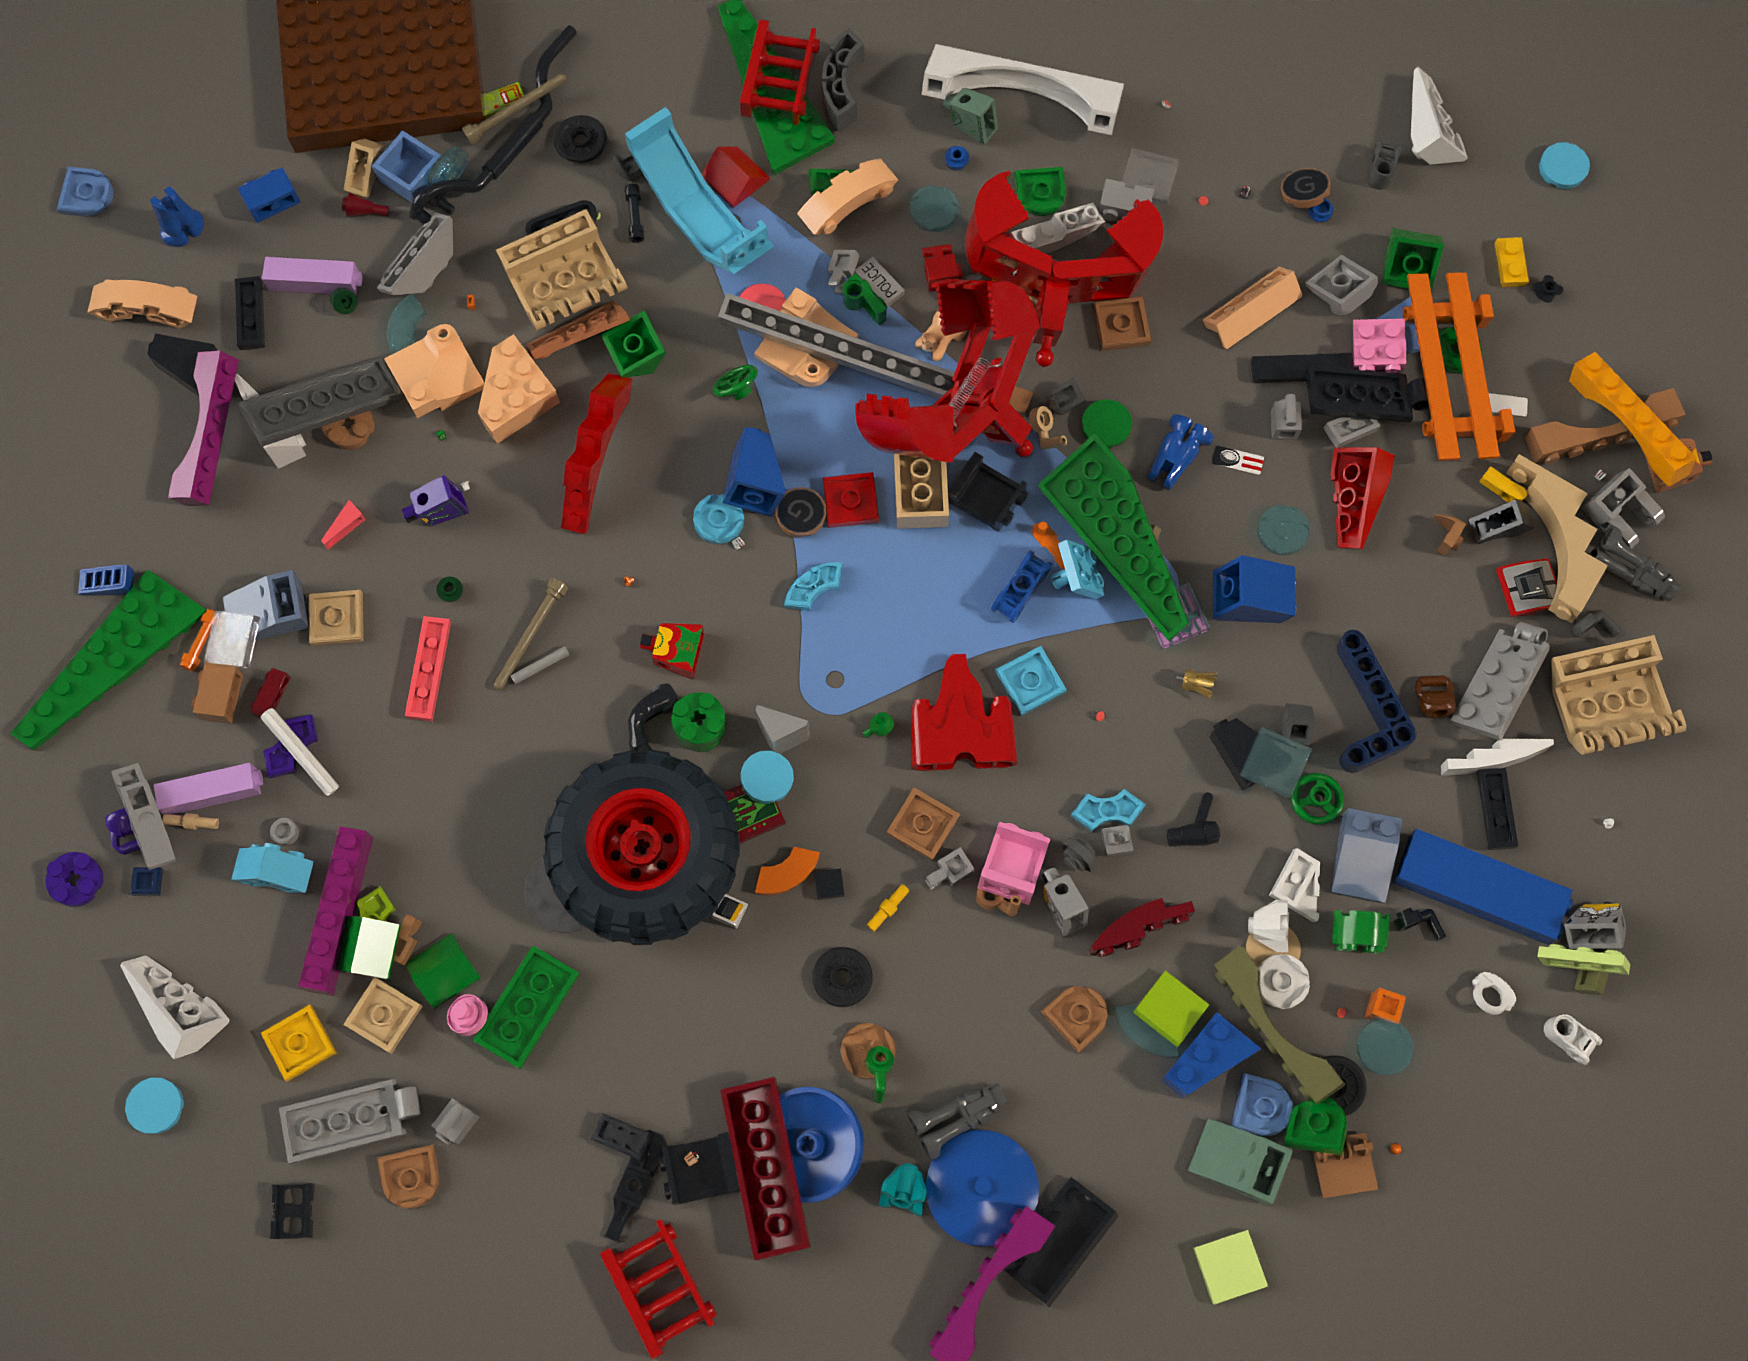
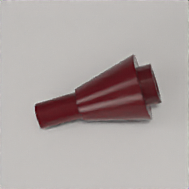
M349 192L348 197L344 196L342 201V211H346V217L372 214L388 216L389 206L373 204V202Z

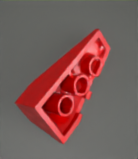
M1378 447L1334 448L1330 475L1331 481H1334L1335 486L1333 503L1337 505L1335 523L1338 548L1363 549L1391 479L1394 454Z

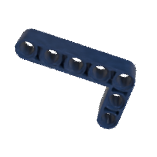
M1352 629L1345 632L1339 640L1336 648L1337 653L1380 731L1351 744L1340 757L1341 767L1349 773L1361 771L1406 750L1414 742L1417 734L1413 723L1365 636L1360 631ZM1345 641L1354 642L1356 649L1349 648ZM1358 664H1365L1369 671L1364 672L1360 670ZM1371 686L1378 687L1381 690V695L1374 694L1371 691ZM1383 709L1392 711L1394 718H1388L1384 714ZM1396 732L1403 733L1406 736L1407 741L1404 742L1399 740L1396 736ZM1379 743L1383 747V752L1376 751L1372 744ZM1349 754H1356L1360 759V763L1351 761Z

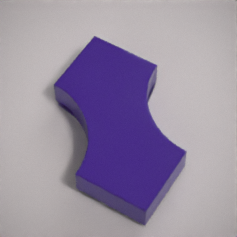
M312 714L285 720V723L306 747L314 742H318L315 720ZM280 740L273 747L263 751L267 776L269 778L296 772L297 760Z

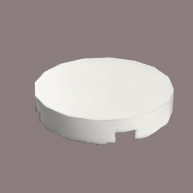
M1277 954L1271 955L1259 965L1258 968L1261 970L1260 986L1262 999L1268 1006L1284 1010L1295 1007L1305 999L1310 987L1309 974L1301 961L1291 955Z

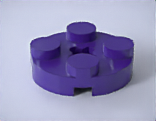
M70 852L61 855L48 864L45 884L47 892L53 900L69 907H79L91 902L95 898L94 895L98 888L101 889L104 876L100 864L89 855L80 852ZM74 873L76 875L81 876V878L76 881L75 886H73L72 883L68 882L69 878Z

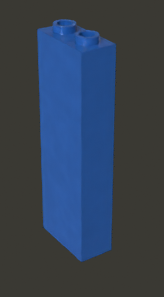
M1415 829L1409 835L1393 884L1547 945L1557 939L1559 940L1563 935L1565 927L1562 921L1564 915L1570 912L1573 904V899H1570L1572 889L1419 829Z

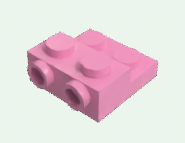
M1405 319L1353 320L1354 370H1385V372L1399 373L1401 370H1405Z

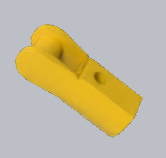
M1491 466L1479 481L1507 503L1513 500L1522 502L1527 496V491L1524 487L1511 481Z

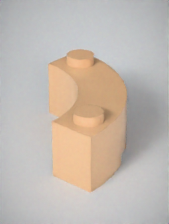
M882 159L860 163V169L849 173L848 170L844 171L831 180L832 186L821 194L817 191L804 204L797 214L814 235L832 233L837 228V224L858 207L872 200L885 198L891 194L893 186L898 179Z
M105 280L93 287L87 313L108 322L132 319L133 314L147 315L146 318L149 321L181 329L192 322L197 296L180 286L173 288L162 284L137 280Z

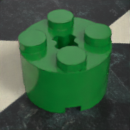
M691 693L674 704L671 717L672 726L678 741L684 747L696 752H706L720 744L727 730V721L721 703L712 694ZM701 719L703 724L698 726L696 720Z
M1342 910L1333 911L1332 945H1336L1335 951L1352 952L1357 951V947L1363 948V953L1367 954L1385 953L1389 943L1390 915L1385 914L1381 916V913L1349 910V914L1342 913Z

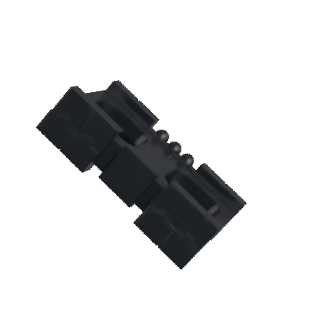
M313 1183L272 1185L271 1202L275 1203L273 1205L275 1209L273 1214L275 1215L272 1218L275 1221L270 1223V1239L312 1238L313 1220H310V1217H312L311 1202L314 1201ZM287 1189H302L303 1197L300 1205L287 1206L285 1204V1191ZM286 1218H301V1232L299 1234H284V1220Z

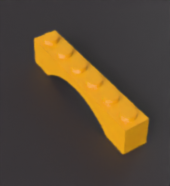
M1596 352L1574 364L1569 382L1584 398L1603 405L1624 423L1641 446L1651 469L1668 487L1690 475L1697 458Z

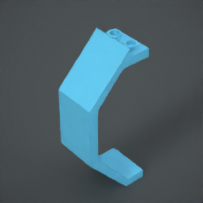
M666 107L625 133L627 146L665 212L707 262L735 274L774 247L768 240L767 226L762 220L757 222L758 228L754 231L744 228L708 186L676 132L672 115Z

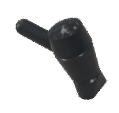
M1206 792L1203 794L1194 823L1181 826L1180 828L1167 829L1169 847L1181 845L1204 846L1219 842L1220 828L1217 822L1206 821L1213 801L1211 793Z

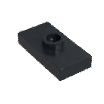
M602 1113L591 1140L643 1161L654 1134Z

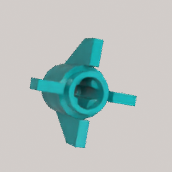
M903 1163L901 1166L895 1167L891 1174L883 1181L882 1194L878 1206L886 1208L894 1205L898 1208L908 1209L916 1216H921L924 1206L923 1202H925L927 1193L922 1173L915 1165Z

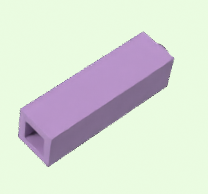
M265 257L262 281L268 291L332 294L334 290L344 287L350 289L357 296L358 286L362 285V273L358 270L355 262Z
M245 763L154 784L156 805L162 814L174 815L261 795L260 786L263 785V776L261 771L257 770L251 763Z

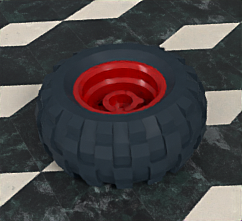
M632 750L613 754L612 759L600 764L594 762L582 770L580 777L571 786L566 785L556 799V807L552 816L547 818L543 836L545 839L543 859L546 874L553 887V892L566 911L580 925L593 931L597 936L613 942L621 941L633 945H653V942L671 939L672 941L688 934V931L701 921L705 922L718 909V905L724 895L729 893L736 876L738 857H740V838L736 819L726 795L717 782H713L703 772L702 768L689 760H680L672 757L668 752L649 750V753H633ZM652 817L654 822L652 825H647L643 823L644 819ZM620 826H627L628 829L623 834L618 833ZM670 834L674 837L672 843L667 844L664 840ZM646 845L647 847V853L644 855H641L640 853V846ZM613 852L621 853L619 860L613 861L611 859ZM665 862L668 865L665 870H659L657 863ZM639 869L641 871L640 877L633 879L631 875Z

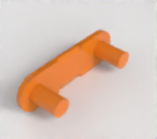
M1046 522L1035 524L1032 528L1034 538L1042 547H1046L1055 557L1053 560L1062 570L1065 569L1058 543H1060L1057 539L1058 536Z

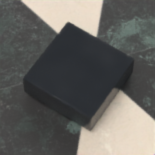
M841 868L814 872L818 900L845 897Z

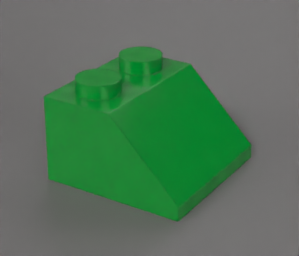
M1392 228L1386 250L1382 284L1409 289L1408 274H1428L1432 292L1444 248L1442 237Z

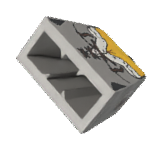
M1050 868L1043 872L1041 876L1045 882L1044 899L1062 936L1065 937L1087 927L1089 908L1070 875L1060 877L1056 868Z
M1611 902L1585 904L1580 906L1564 923L1569 949H1577L1578 947L1590 949L1624 947L1626 924L1621 904H1613Z

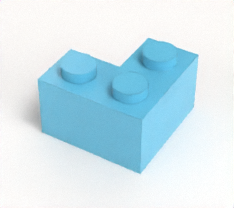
M265 843L264 846L251 844V848L239 849L231 880L254 887L269 886L289 893H306L314 861L304 859L305 854L300 852L280 851L281 847L269 843Z

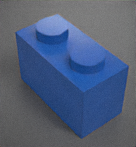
M283 167L272 170L256 180L248 181L238 188L256 223L301 203Z

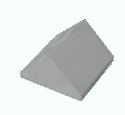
M756 706L755 711L758 725L773 752L781 754L809 739L808 720L763 706Z

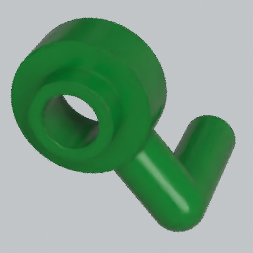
M884 1046L873 1047L866 1056V1068L875 1076L874 1101L876 1103H882L885 1099L886 1075L891 1072L894 1064L893 1053ZM883 1056L885 1061L878 1062L875 1057Z

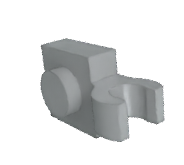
M834 250L827 271L831 275L828 285L835 287V294H843L846 276H853L860 256L856 250Z
M960 847L938 860L937 864L940 869L928 875L925 882L930 890L939 886L946 879L952 886L972 874L975 869Z

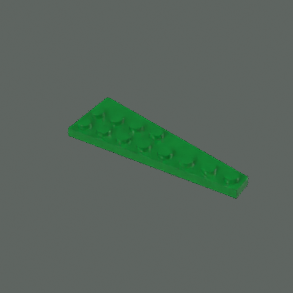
M728 0L718 6V12L744 86L758 24L742 0ZM772 45L767 46L766 52H768V55L779 56ZM772 65L762 67L761 73L764 76L795 80L788 68ZM763 85L761 88H757V93L761 97L795 102L797 91ZM806 94L804 97V101H806L805 115L800 116L798 125L793 124V112L759 106L752 110V115L754 116L773 175L835 143L834 135Z
M147 569L10 734L35 751L59 732L58 729L72 718L76 719L82 714L81 711L91 703L102 699V695L109 689L124 682L147 664L149 658L161 649L165 650L169 647L170 642L180 634L187 633L191 629L190 627L202 618L206 609Z

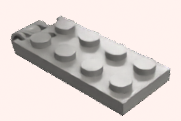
M1519 622L1514 630L1513 637L1507 636L1505 630L1499 629L1450 720L1454 726L1500 741L1502 740L1550 650L1549 644L1546 642L1548 637L1547 629Z
M390 1079L280 1107L279 1113L288 1164L407 1135L406 1129H402L401 1120L412 1119L421 1115L416 1087H407L395 1091L397 1080ZM384 1107L388 1109L386 1114H382Z

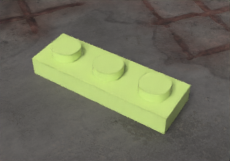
M1550 944L1549 947L1539 946L1538 958L1544 966L1629 975L1630 963L1625 955L1618 951L1606 950L1605 953H1599L1585 947L1570 950L1557 944Z

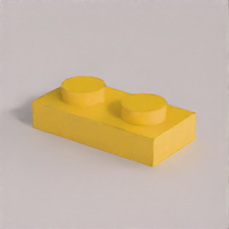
M1522 237L1497 238L1494 244L1501 287L1526 286L1529 280Z

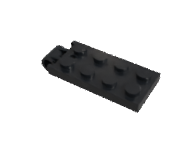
M1308 366L1305 370L1311 414L1411 422L1413 420L1412 409L1422 411L1429 408L1424 378L1414 379L1408 384L1406 374L1318 366Z

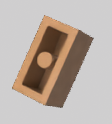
M205 662L203 670L198 675V693L192 700L193 713L201 720L232 724L243 673L236 666Z

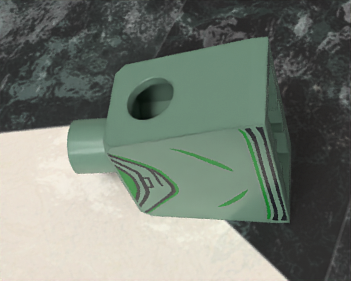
M962 88L956 96L951 94L946 96L945 100L943 99L942 106L950 110L952 124L979 143L985 145L998 130L995 99L968 88Z

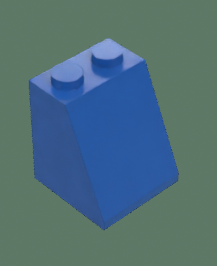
M745 427L733 449L722 503L772 517L785 495V487L771 435L758 428Z
M1242 555L1213 570V620L1282 623L1296 616L1295 567Z

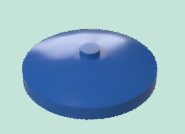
M799 1087L781 1094L780 1099L802 1203L820 1202L838 1195L852 1182L862 1162L864 1136L858 1116L841 1096L827 1089Z
M969 1131L957 1135L941 1147L940 1156L931 1162L926 1177V1199L933 1218L949 1236L972 1246H993L1002 1232L1008 1235L1013 1227L1010 1220L1018 1208L1024 1210L1028 1206L1035 1211L1039 1195L1038 1176L1029 1155L1013 1139L994 1131Z

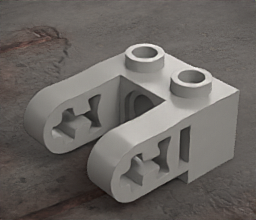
M1630 468L1615 475L1580 507L1604 534L1613 525L1619 528L1622 532V541L1631 549L1639 543V538L1618 514L1622 511L1621 507L1624 504L1643 524L1650 528H1655L1665 518L1662 508L1644 490L1646 486Z

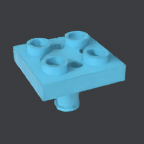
M1069 540L1058 543L1065 569L1051 574L1052 580L1056 578V580L1052 581L1054 587L1060 589L1070 584L1071 591L1093 599L1105 596L1103 591L1104 581L1096 567L1097 557L1089 547Z

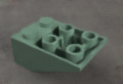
M1208 1118L1188 1171L1268 1206L1274 1203L1293 1150L1266 1138Z

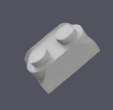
M1340 255L1305 284L1308 289L1330 304L1332 313L1347 315L1372 296L1378 284V277L1343 255Z

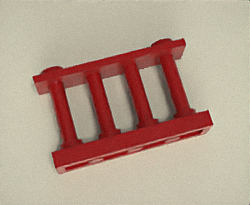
M759 19L740 99L741 116L751 117L753 108L759 106L793 112V124H799L800 116H804L806 111L804 97L814 54L819 53L820 39H817L816 28H811L809 40L775 35L769 29V21ZM774 44L805 49L804 60L768 55V52H766L767 46ZM772 65L802 71L800 80L795 81L764 76L761 73L762 67ZM763 85L797 91L795 102L761 97L757 93V88H761Z
M662 1219L656 1221L660 1229L659 1232L623 1252H615L613 1248H608L600 1253L651 1359H655L665 1353L662 1347L666 1345V1341L703 1320L706 1321L708 1327H712L716 1324L713 1318L717 1316L711 1301H704L674 1242V1239L678 1238L672 1224L670 1222L665 1224ZM666 1241L673 1255L672 1258L636 1278L627 1277L623 1269L627 1266V1262ZM679 1267L686 1281L685 1284L648 1305L646 1303L640 1304L636 1296L640 1292V1288ZM692 1293L699 1310L662 1331H659V1329L653 1330L649 1320L653 1319L652 1315Z

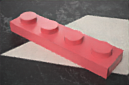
M423 617L405 711L407 719L433 722L451 627L450 619Z

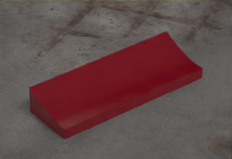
M776 1077L721 1089L720 1093L754 1261L811 1248Z

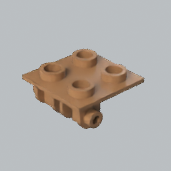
M1366 1132L1347 1135L1342 1156L1312 1151L1322 1198L1378 1190L1370 1153L1373 1151V1144L1371 1140H1367Z

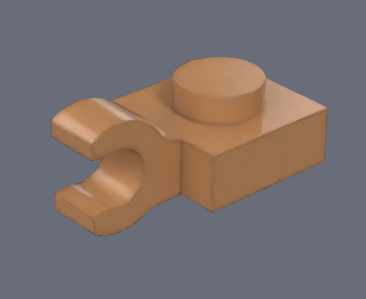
M407 914L402 922L394 961L404 966L418 942L411 937L418 931L422 921Z

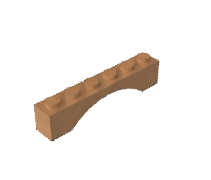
M1674 388L1650 394L1644 401L1650 410L1670 430L1676 428L1680 420L1686 415ZM1553 421L1532 427L1524 439L1534 463L1540 464L1545 462L1546 465L1557 462L1561 457L1569 456V458H1574L1586 450L1598 451L1611 443L1616 442L1617 445L1626 443L1634 436L1622 421L1600 428H1579Z

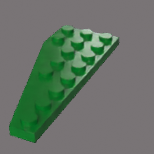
M1094 433L1037 486L1166 639L1171 641L1190 622L1130 472L1101 438Z

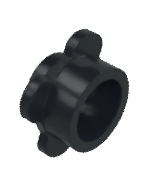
M1545 275L1541 282L1533 285V291L1539 300L1550 303L1556 295L1562 294L1563 287L1554 281L1553 276Z

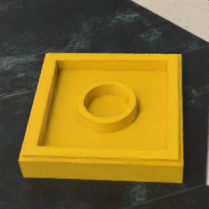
M312 1005L304 1007L261 1032L286 1082L337 1053Z

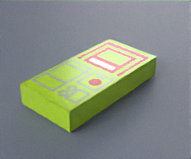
M519 82L483 94L486 119L524 96Z

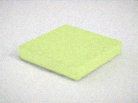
M1248 1230L1193 1248L1212 1304H1217L1268 1286Z

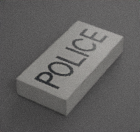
M871 257L854 271V274L857 273L862 280L866 279L874 295L877 298L881 297L887 307L905 295V290L874 257Z

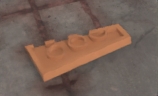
M612 300L533 340L525 346L534 359H544L550 356L552 352L568 347L630 319L627 312Z

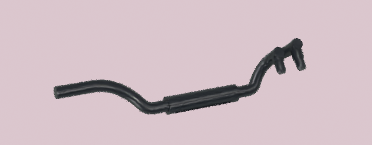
M568 25L540 57L536 69V88L547 82L551 63L577 34V31L571 25ZM550 93L539 98L540 107L534 114L531 113L524 119L482 167L483 172L475 180H445L423 188L411 204L410 217L413 220H418L423 225L429 222L432 215L423 209L428 201L433 207L441 208L446 213L452 214L455 211V207L447 201L444 195L449 192H480L491 180H496L543 127L542 122L552 111L553 102Z

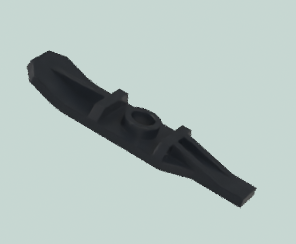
M651 1129L647 1130V1132L654 1134L644 1160L640 1161L633 1157L630 1158L613 1197L614 1215L604 1237L618 1242L627 1219L640 1209L659 1165L658 1155L663 1154L662 1147L667 1145L664 1136ZM631 1180H637L639 1183V1187L635 1191H631L628 1187Z

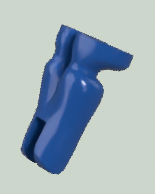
M167 187L163 190L166 194L164 198L159 200L154 196L150 199L161 227L160 237L168 246H184L188 244L189 239L182 230V226L189 235L198 237L204 228V219L201 213L192 209L172 187Z
M1173 414L1169 420V425L1173 430L1165 435L1147 479L1155 482L1162 470L1169 473L1163 488L1170 491L1186 468L1197 457L1199 453L1198 446L1210 445L1214 439L1213 434L1201 424L1196 423L1188 439L1183 442L1184 435L1192 427V420L1182 415Z

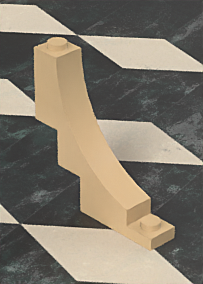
M1519 454L1506 474L1516 482L1528 486L1525 500L1534 508L1547 527L1557 556V588L1548 610L1555 613L1558 618L1572 623L1582 612L1608 566L1585 553L1597 528L1577 518L1575 514L1588 493Z

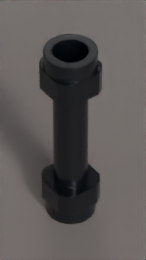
M628 184L625 186V198L629 202L631 223L628 227L629 238L633 243H640L644 241L643 225L640 224L638 201L641 200L640 189L637 184Z

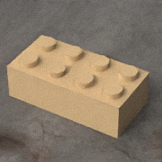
M893 454L897 529L948 527L949 505L946 462Z

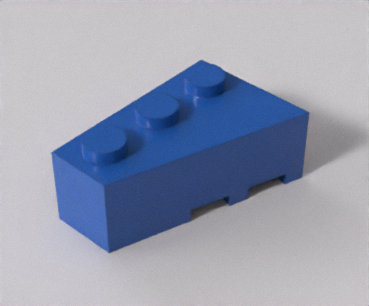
M1216 1013L1161 1081L1181 1098H1184L1252 1056L1261 1048L1219 1013Z

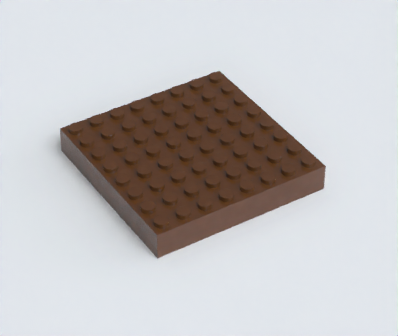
M276 0L287 138L295 153L351 146L352 142L362 139L373 142L395 140L402 130L412 137L463 131L461 128L469 123L471 125L474 123L478 125L486 120L473 0Z

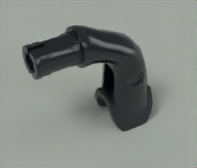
M669 683L660 684L653 688L651 693L641 699L631 710L628 727L629 747L633 753H649V750H652L649 745L650 740L646 737L643 726L659 714H667L673 711L674 704L678 702L677 695Z

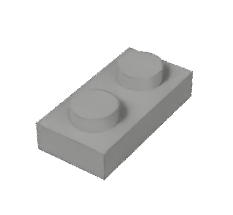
M1340 417L1326 423L1323 429L1337 449L1376 432L1380 428V424L1376 419Z

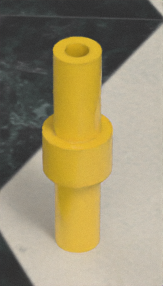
M901 884L889 899L885 898L878 906L879 911L866 924L867 927L875 932L887 917H891L898 908L896 906L910 890Z

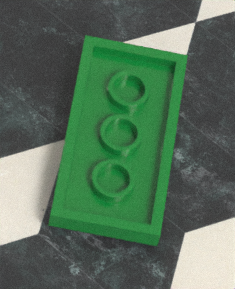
M532 945L489 1013L483 1028L477 1032L472 1041L521 1070L580 976V973Z

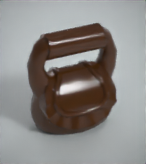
M1445 675L1421 676L1416 680L1414 689L1416 696L1420 700V710L1424 716L1441 718L1455 713L1454 686ZM1446 685V690L1441 691L1428 690L1425 692L1421 688Z

